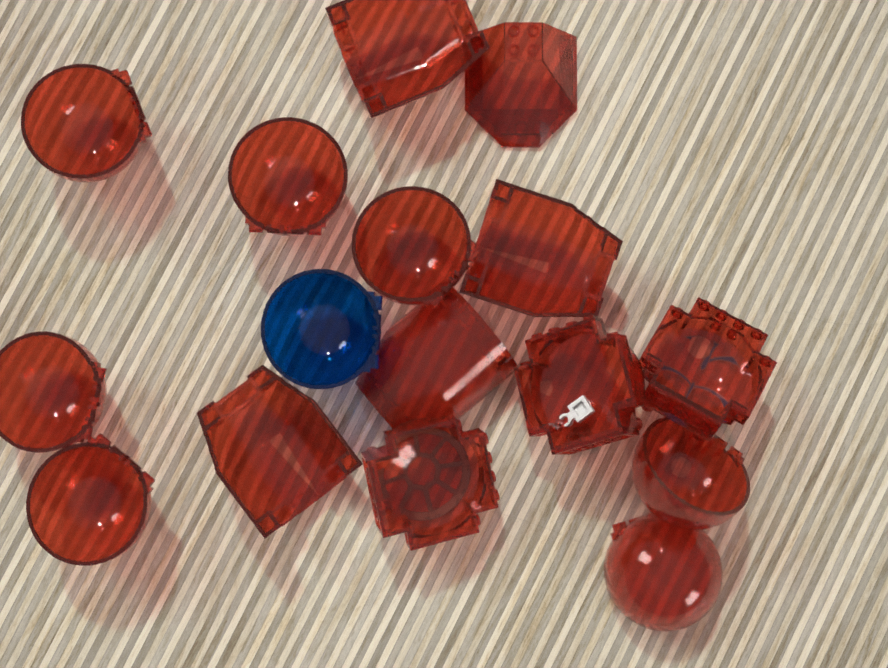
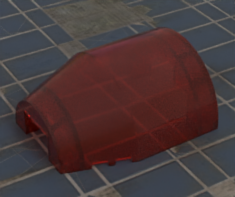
M343 0L325 8L348 73L370 119L443 90L490 48L483 30L478 31L466 0Z
M496 179L459 293L532 317H598L604 300L602 295L613 262L618 258L623 241L605 227L599 225L572 203Z
M444 282L386 330L356 379L355 384L397 434H400L413 427H440L460 419L519 368L509 351L475 309L448 282ZM410 435L402 440L405 441L407 439H410L413 437V435Z
M261 365L246 376L248 380L216 403L214 401L210 402L199 410L197 415L216 474L264 539H266L361 467L363 463L314 399L283 380L282 377L266 366Z

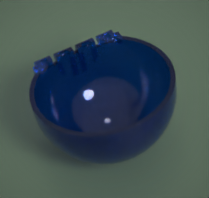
M312 269L293 275L275 289L263 311L261 339L270 363L287 380L310 389L339 387L354 380L363 372H371V368L378 369L379 355L376 353L377 350L380 351L382 316L378 310H382L383 296H375V292L367 291L355 279L334 270Z

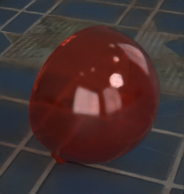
M73 64L53 70L33 86L23 104L21 130L30 153L45 169L69 181L92 183L111 178L129 166L136 157L141 144L147 142L145 138L151 137L152 132L148 122H144L146 117L134 86H130L132 81L128 71L123 70L119 72L118 68L109 70L92 64Z
M275 118L253 127L237 143L229 161V189L236 206L245 216V224L249 225V232L263 233L266 231L267 233L281 236H298L306 233L307 235L321 236L322 229H326V223L340 208L347 190L348 169L341 147L325 129L313 122L300 118Z
M400 187L376 197L360 214L352 234L353 260L364 282L379 296L404 305L424 304L428 307L430 304L436 308L444 299V295L448 294L463 277L465 271L469 268L468 263L472 264L481 253L476 249L477 244L471 240L467 221L455 203L443 194L424 187Z
M38 331L24 334L12 340L0 350V437L18 449L34 453L58 451L68 448L77 442L82 443L84 439L91 440L93 428L99 421L106 404L107 385L105 374L107 368L101 367V363H99L87 347L66 335Z
M685 412L683 415L689 423L681 421L674 416L657 419L648 426L640 437L632 460L633 482L643 504L661 521L686 530L713 528L734 517L745 506L750 495V481L743 464L745 460L742 457L743 453L733 446H730L726 451L725 448L728 445L726 441L716 434L711 437L712 431L700 423L693 427L692 425L696 420Z
M101 433L96 438L91 437L86 443L73 444L60 449L46 459L32 478L27 493V520L36 541L51 556L72 565H97L124 554L143 534L151 513V492L154 489L151 485L155 482V479L146 471H143L138 463L128 454L121 451L115 445L110 446L112 442Z
M679 505L666 508V513L660 510L628 520V525H626L625 521L613 524V532L610 533L612 541L607 549L604 561V580L609 596L615 606L632 622L654 631H677L697 623L712 609L722 586L723 570L717 547L700 526L687 519L685 511L681 512Z

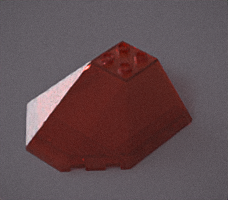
M504 22L465 36V112L471 115L502 148H540L577 111V37L543 22Z

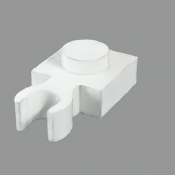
M582 395L567 406L570 412L560 415L559 419L563 420L567 417L568 422L564 426L570 427L575 419L578 423H581L592 415L595 410L586 396Z

